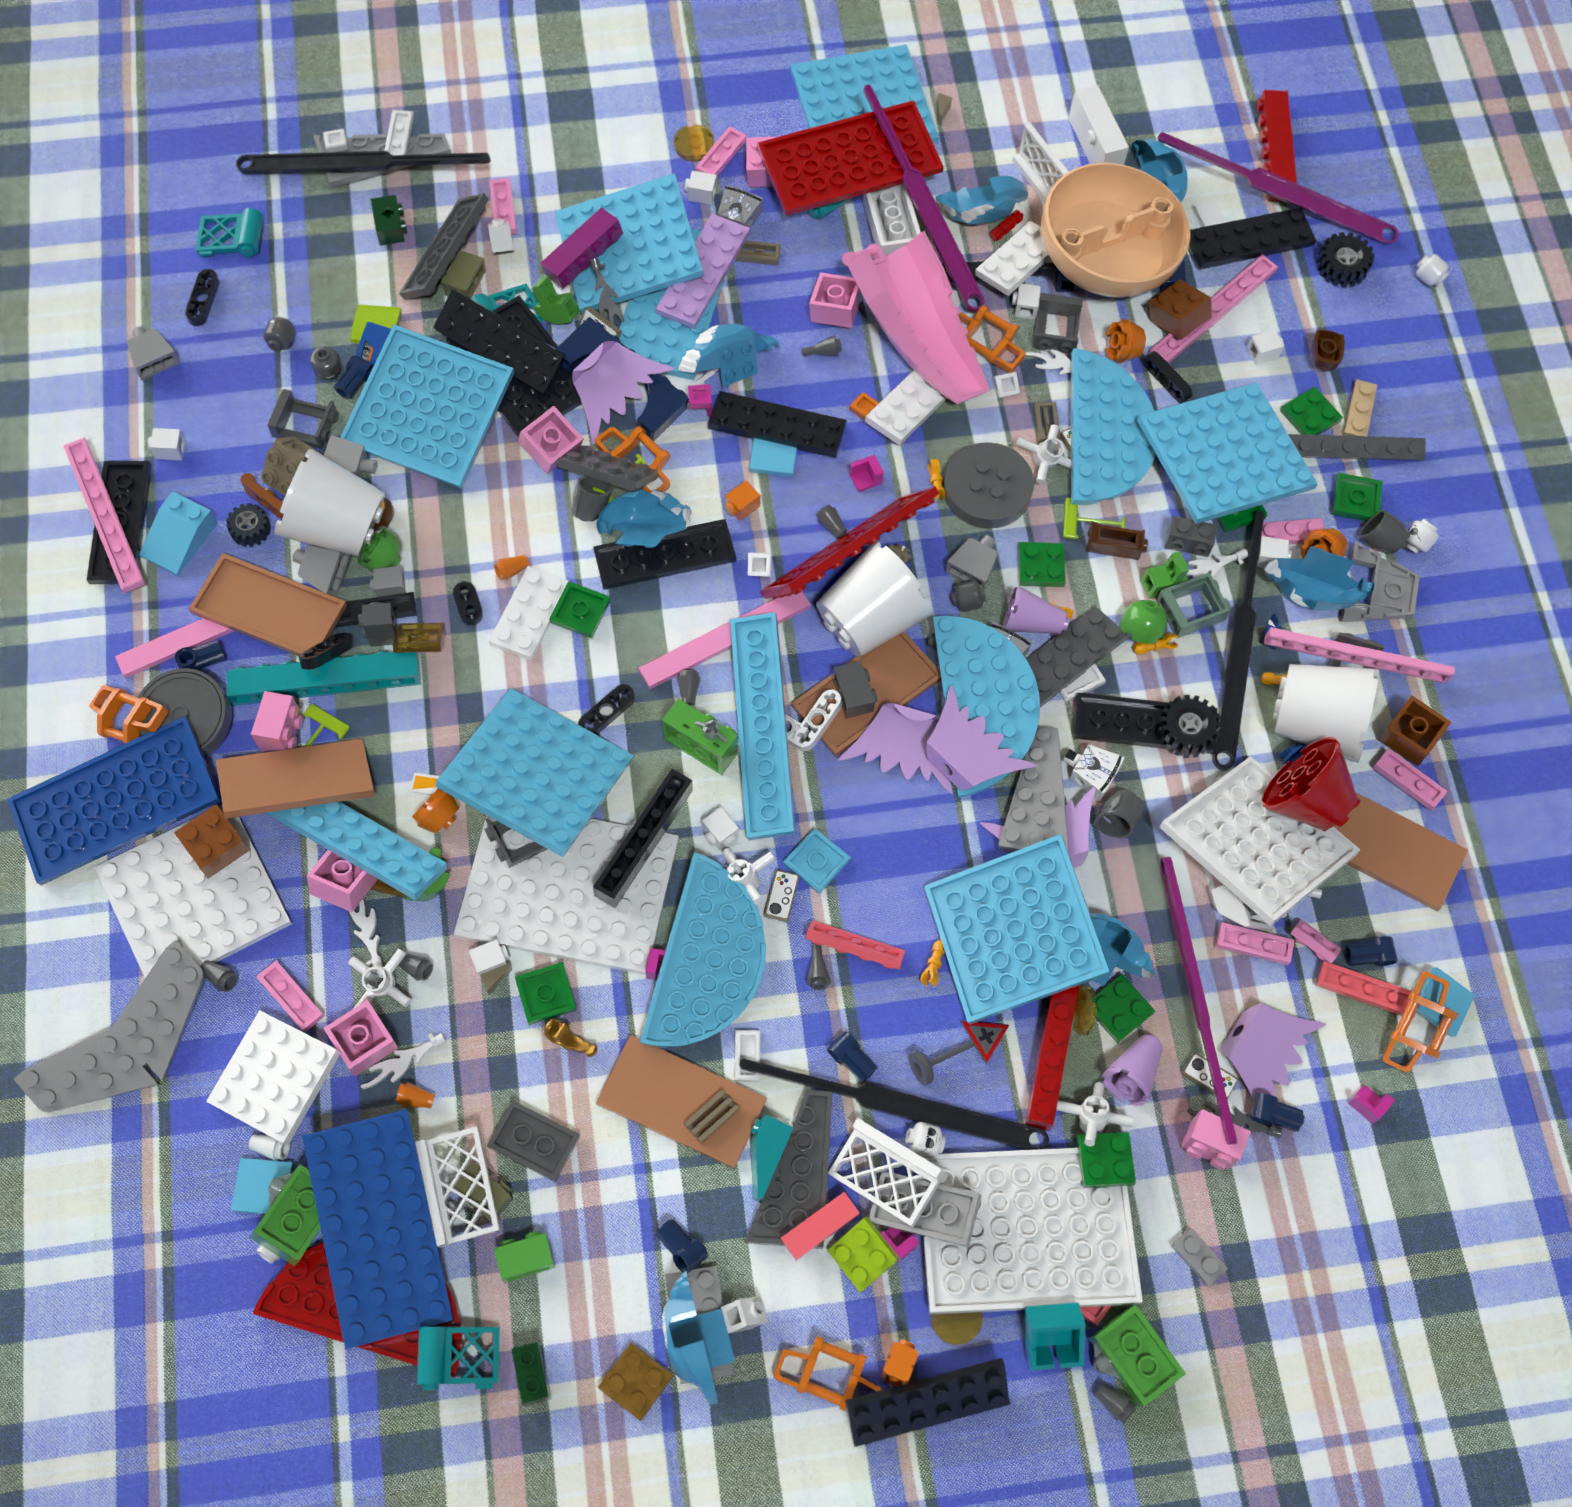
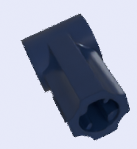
M353 355L347 363L346 372L335 384V391L341 397L351 399L363 382H367L374 364L357 355Z
M219 640L194 649L184 647L175 654V661L179 669L188 668L200 671L202 668L226 660Z
M1390 936L1375 938L1370 942L1348 943L1345 945L1344 954L1349 966L1375 964L1381 967L1398 962L1393 937Z
M846 1031L827 1048L830 1056L840 1065H844L861 1083L868 1080L878 1069L873 1061L860 1049L856 1039Z
M1256 1093L1250 1117L1251 1120L1266 1125L1274 1124L1293 1132L1299 1131L1305 1118L1303 1110L1278 1102L1279 1099L1275 1096Z
M674 1219L665 1222L656 1232L655 1236L671 1252L673 1261L681 1272H690L708 1258L705 1246L698 1239H691Z

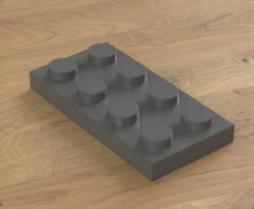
M580 446L559 457L557 461V467L634 492L658 477V470L650 468L647 464H636L628 458H617L611 456L609 452L592 450L590 446Z

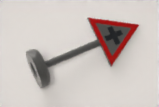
M961 1021L972 1041L930 1061L924 1053L915 1051L909 1054L911 1070L918 1082L926 1086L934 1080L932 1066L974 1046L987 1064L1009 1025L980 1022L969 1024L967 1021Z

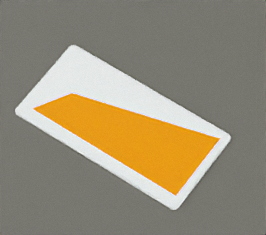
M414 773L410 791L433 794L438 789L435 787V784L440 776Z

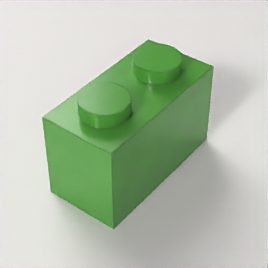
M540 1231L532 1232L525 1235L526 1239L517 1242H515V1239L505 1240L499 1243L500 1247L494 1248L501 1280L504 1283L556 1268L546 1233L541 1234Z

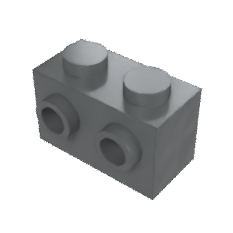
M1172 516L1167 529L1164 548L1209 557L1215 544L1217 525L1206 522L1195 524L1192 519Z
M372 602L368 605H362V614L358 615L360 628H363L364 639H368L371 647L396 645L398 622L391 603Z
M858 661L834 667L833 681L837 692L841 696L846 718L873 712L877 702V695L875 689L870 688V675L868 669L863 668L862 662Z

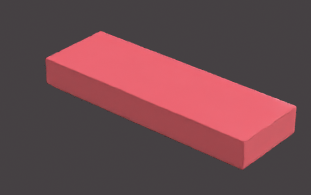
M843 1192L781 1237L780 1240L795 1261H797L856 1218L860 1213L846 1193Z

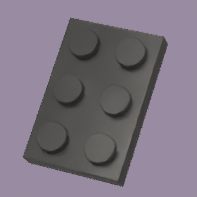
M512 1100L487 1147L556 1183L581 1136Z

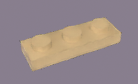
M1356 379L1343 436H1367L1377 384Z

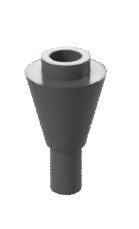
M835 335L815 344V346L802 348L803 357L814 354L839 356L838 352H842L840 338L836 339Z
M816 944L812 945V960L806 982L814 990L825 989L831 984L824 959H822V945Z

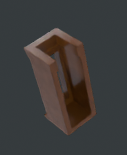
M1091 521L1087 535L1089 540L1085 552L1139 560L1141 553L1147 550L1148 539H1144L1145 530L1138 531L1097 524Z

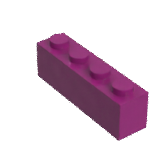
M602 207L598 209L540 263L545 275H549L550 280L564 289L584 269L589 267L591 259L602 255L612 243L620 238L623 230L619 220Z

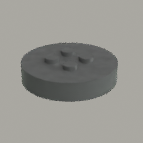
M991 442L973 444L960 450L949 462L943 484L945 500L951 511L959 519L972 526L988 529L1004 527L1018 520L1027 510L1034 489L1033 473L1027 461L1018 452L1005 445Z
M188 668L167 671L152 679L138 695V698H149L168 710V714L158 728L183 716L189 718L204 758L212 754L222 744L229 732L232 721L230 700L224 689L209 675L201 671ZM152 708L143 723H148L157 710ZM139 730V737H141V736H143V735H145V734H147V733H149V732H148V731Z

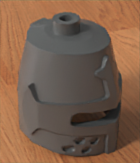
M587 476L579 478L573 494V515L581 521L593 522L597 520L599 514L609 502L613 490L612 484ZM593 487L602 489L605 494L593 490Z
M1382 510L1361 528L1357 536L1375 549L1394 554L1400 548L1403 550L1407 547V539L1410 537V532L1399 519L1388 511Z
M1128 790L1115 792L1104 802L1093 823L1094 827L1111 837L1126 838L1130 836L1141 817L1142 799L1134 792ZM1103 816H1105L1106 818H1108V819L1111 821V824H1110L1109 822H1107V821L1103 818Z

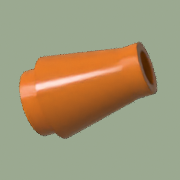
M523 554L521 556L498 559V562L494 563V570L499 580H509L527 568V566H530L527 556Z
M409 1082L407 1084L400 1083L395 1103L401 1104V1107L431 1109L435 1094Z

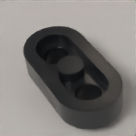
M466 581L455 585L453 596L462 622L466 625L478 624L483 618V611L474 585ZM463 590H468L467 593H461ZM469 609L474 610L472 613H467Z

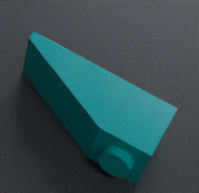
M764 1115L760 1120L756 1119L750 1131L753 1134L751 1139L753 1200L757 1202L763 1199L793 1130V1127L768 1115Z

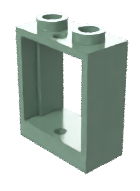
M1210 572L1161 590L1156 600L1165 610L1168 624L1173 633L1178 636L1177 638L1223 622L1230 612V604L1226 598H1223L1219 584L1212 578ZM1203 590L1215 613L1187 622L1176 599Z

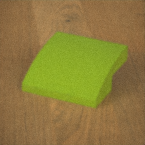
M358 304L352 325L351 343H360L367 322L391 329L393 324L398 326L402 317L401 308Z

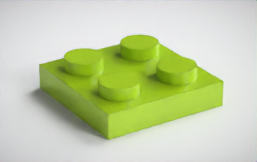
M868 1216L863 1218L827 1250L860 1293L901 1259Z

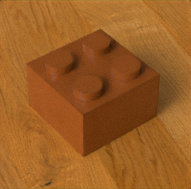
M1181 279L1149 301L1150 321L1180 340L1212 317L1211 297Z
M1411 695L1378 740L1416 766H1419L1451 724V721Z
M217 804L174 832L208 879L250 851L228 819H224V814Z

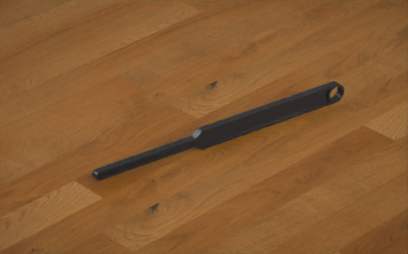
M388 151L242 155L237 159L236 167L242 174L387 171L393 166L490 163L491 158L488 153L392 155ZM252 161L249 167L241 168L243 162Z
M1258 510L1254 515L1242 603L1234 611L1219 712L1220 719L1218 721L1221 722V728L1216 739V752L1213 754L1214 766L1223 771L1229 770L1236 760L1256 612L1251 605L1264 521V512L1262 510ZM1220 753L1227 754L1231 759V764L1227 766L1220 764L1217 755Z
M742 1059L739 1062L740 1069L853 1098L861 1108L915 1122H924L942 1129L1023 1150L1046 1149L1049 1144L1048 1134L1040 1128L870 1084L855 1088L747 1059ZM1032 1133H1040L1044 1137L1045 1144L1042 1148H1034L1030 1144L1029 1137Z

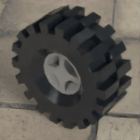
M1340 232L1338 236L1335 233L1331 238L1328 237L1325 243H1323L1316 263H1318L1316 266L1317 271L1321 270L1319 275L1321 277L1326 276L1325 281L1327 283L1333 281V286L1336 287L1338 284H1342L1341 288H1346L1349 284L1351 288L1355 287L1356 283L1358 285L1361 284L1363 279L1365 280L1375 257L1374 253H1372V246L1367 247L1369 242L1366 239L1361 241L1362 236L1357 235V237H1353L1351 232L1348 235Z
M1184 695L1182 700L1178 696L1173 702L1170 701L1158 721L1157 726L1159 728L1157 732L1158 735L1162 734L1160 741L1162 744L1164 742L1167 743L1165 748L1168 751L1173 748L1175 750L1174 755L1178 756L1181 752L1184 753L1183 758H1189L1190 754H1193V758H1195L1200 753L1205 754L1213 746L1220 733L1221 722H1218L1220 719L1219 713L1214 714L1216 710L1214 705L1211 707L1207 706L1208 700L1204 699L1201 702L1199 701L1200 696L1195 695L1193 699H1190V695Z

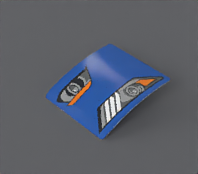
M367 322L356 355L375 365L391 328Z

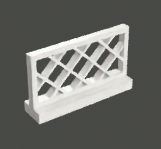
M1025 124L1020 151L1013 156L1012 162L1045 203L1054 184L1069 171L1032 124Z
M857 1118L852 1126L855 1130L828 1174L906 1224L914 1227L938 1185L945 1182L948 1174ZM860 1138L865 1141L867 1152L854 1155L853 1146L857 1139ZM886 1154L888 1165L875 1168L872 1155ZM868 1157L870 1170L858 1173L855 1160ZM851 1162L852 1175L842 1177L837 1173L842 1164ZM904 1165L907 1167L909 1178L896 1181L893 1168ZM889 1170L891 1183L878 1186L876 1173ZM912 1171L917 1173L918 1175L913 1176ZM872 1175L874 1187L865 1190L861 1189L859 1178ZM925 1178L931 1182L926 1192L916 1193L914 1181ZM853 1179H854V1180H855V1184H853V1183L850 1182L849 1180H853ZM910 1183L912 1196L899 1199L897 1186ZM892 1187L895 1200L887 1203L882 1202L880 1190ZM875 1192L876 1197L872 1196L869 1193ZM914 1201L915 1210L909 1219L902 1214L901 1204ZM896 1205L897 1211L893 1209L891 1206Z
M476 1126L429 1140L416 1141L415 1146L437 1247L443 1248L457 1242L501 1231L479 1127ZM473 1134L475 1145L471 1152L468 1153L460 1148L459 1144L464 1136ZM457 1139L455 1143L450 1142V1140ZM446 1142L452 1146L445 1160L437 1156L436 1144ZM456 1149L468 1156L460 1169L448 1163ZM476 1151L478 1154V1158L474 1156ZM471 1159L480 1163L481 1170L475 1179L464 1173ZM438 1160H439L440 1162H442V1165L440 1166V1168H439ZM446 1166L458 1172L450 1186L442 1182L441 1174ZM461 1175L473 1181L466 1195L454 1189ZM481 1177H483V1182H484V1184H482L481 1182H479V1180L481 1179ZM477 1184L486 1191V1197L481 1205L469 1198ZM443 1186L447 1188L446 1193H444ZM451 1192L463 1198L455 1212L448 1208L446 1203ZM467 1201L478 1207L471 1221L459 1215ZM487 1202H488L489 1210L485 1208ZM482 1211L491 1215L493 1226L482 1229L475 1225ZM458 1217L469 1225L463 1235L453 1237L452 1225ZM472 1227L477 1229V1231L470 1232Z

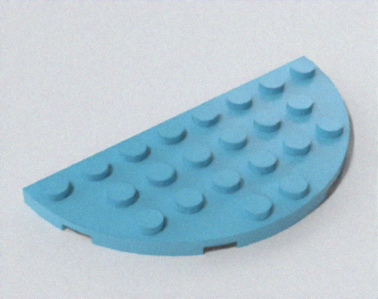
M1073 348L1071 352V504L1089 505L1098 504L1099 501L1108 499L1113 500L1133 489L1145 476L1153 463L1156 453L1139 425L1138 418L1139 415L1153 412L1154 409L1142 387L1123 368L1103 356Z
M933 616L944 703H946L950 685H952L956 694L959 711L965 706L968 707V722L977 717L984 716V734L1001 733L1004 735L997 749H1012L1014 752L1009 758L1023 760L1034 741L1040 717L1039 690L1028 661L1007 637L986 624L958 616ZM1012 772L988 779L967 790L957 788L958 798L983 792L996 783L1003 781Z
M696 852L692 856L639 1044L655 1047H679L691 1045L714 1036L730 1025L745 1010L754 997L763 975L766 943L763 922L756 904H754L747 889L741 882H735L728 878L730 873L721 867V864Z

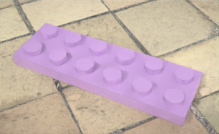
M712 213L695 241L704 276L668 287L656 307V314L695 329L747 240L750 228Z

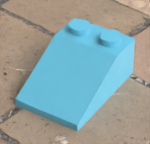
M172 491L159 508L139 556L179 576L217 525L211 510Z

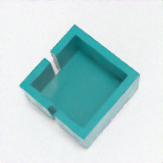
M1079 1302L1026 1306L1025 1350L1030 1370L1055 1369L1050 1349L1052 1345H1054L1060 1368L1084 1366L1085 1321Z

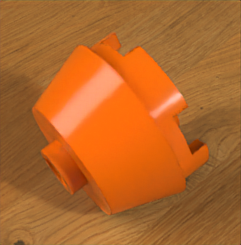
M1128 319L1112 322L1106 336H1110L1109 348L1105 347L1107 356L1119 363L1140 357L1146 344L1144 329Z
M1336 529L1313 530L1307 534L1304 545L1301 546V555L1304 559L1310 546L1337 556L1345 557L1348 543L1345 536Z
M438 788L415 812L412 818L418 824V827L437 834L442 827L447 830L456 820L453 815L460 807L452 795Z

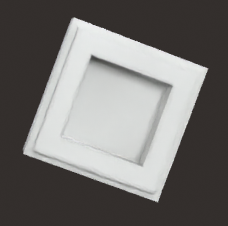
M344 129L323 132L327 152L348 150Z

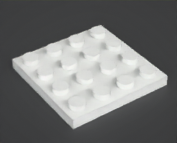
M259 1010L206 1102L274 1139L289 1145L341 1052Z

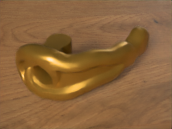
M557 1018L550 1019L544 1027L545 1037L566 1050H574L580 1053L585 1052L588 1057L594 1056L598 1051L596 1044H590L588 1041H583L580 1037L575 1036L571 1032L570 1027Z

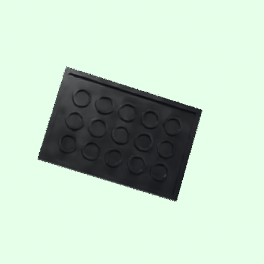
M520 295L492 310L550 346L558 347ZM446 337V341L449 345L474 353L469 349L463 347L462 345L458 344L457 342L453 341L452 339ZM560 367L547 394L539 392L513 376L498 407V411L519 438L520 431L553 406L562 415H565L580 406L582 402L573 383L572 373L569 374Z

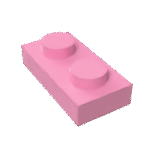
M1302 919L1290 933L1299 944L1307 945L1318 958L1331 964L1341 951L1339 946Z

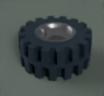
M247 503V506L240 504V508L235 507L233 508V513L229 512L226 526L232 539L238 545L241 543L243 547H246L247 544L249 547H254L255 543L260 545V541H265L267 539L266 535H270L269 529H271L269 519L265 511L255 504L253 507L251 503Z

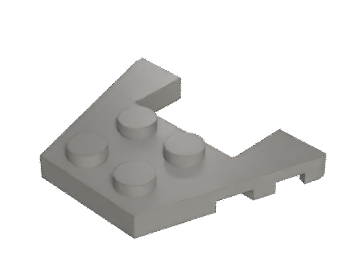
M1355 542L1351 560L1354 561L1353 564L1374 569L1372 582H1375V587L1369 596L1368 604L1358 603L1343 609L1341 622L1411 619L1415 614L1420 575L1396 562L1391 563L1383 559L1380 553L1376 551L1370 552L1363 548V544Z

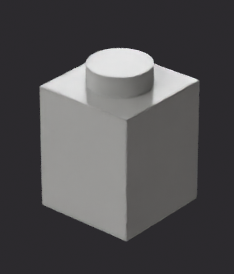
M401 566L373 569L374 578H370L371 591L376 592L377 597L406 593L405 578Z

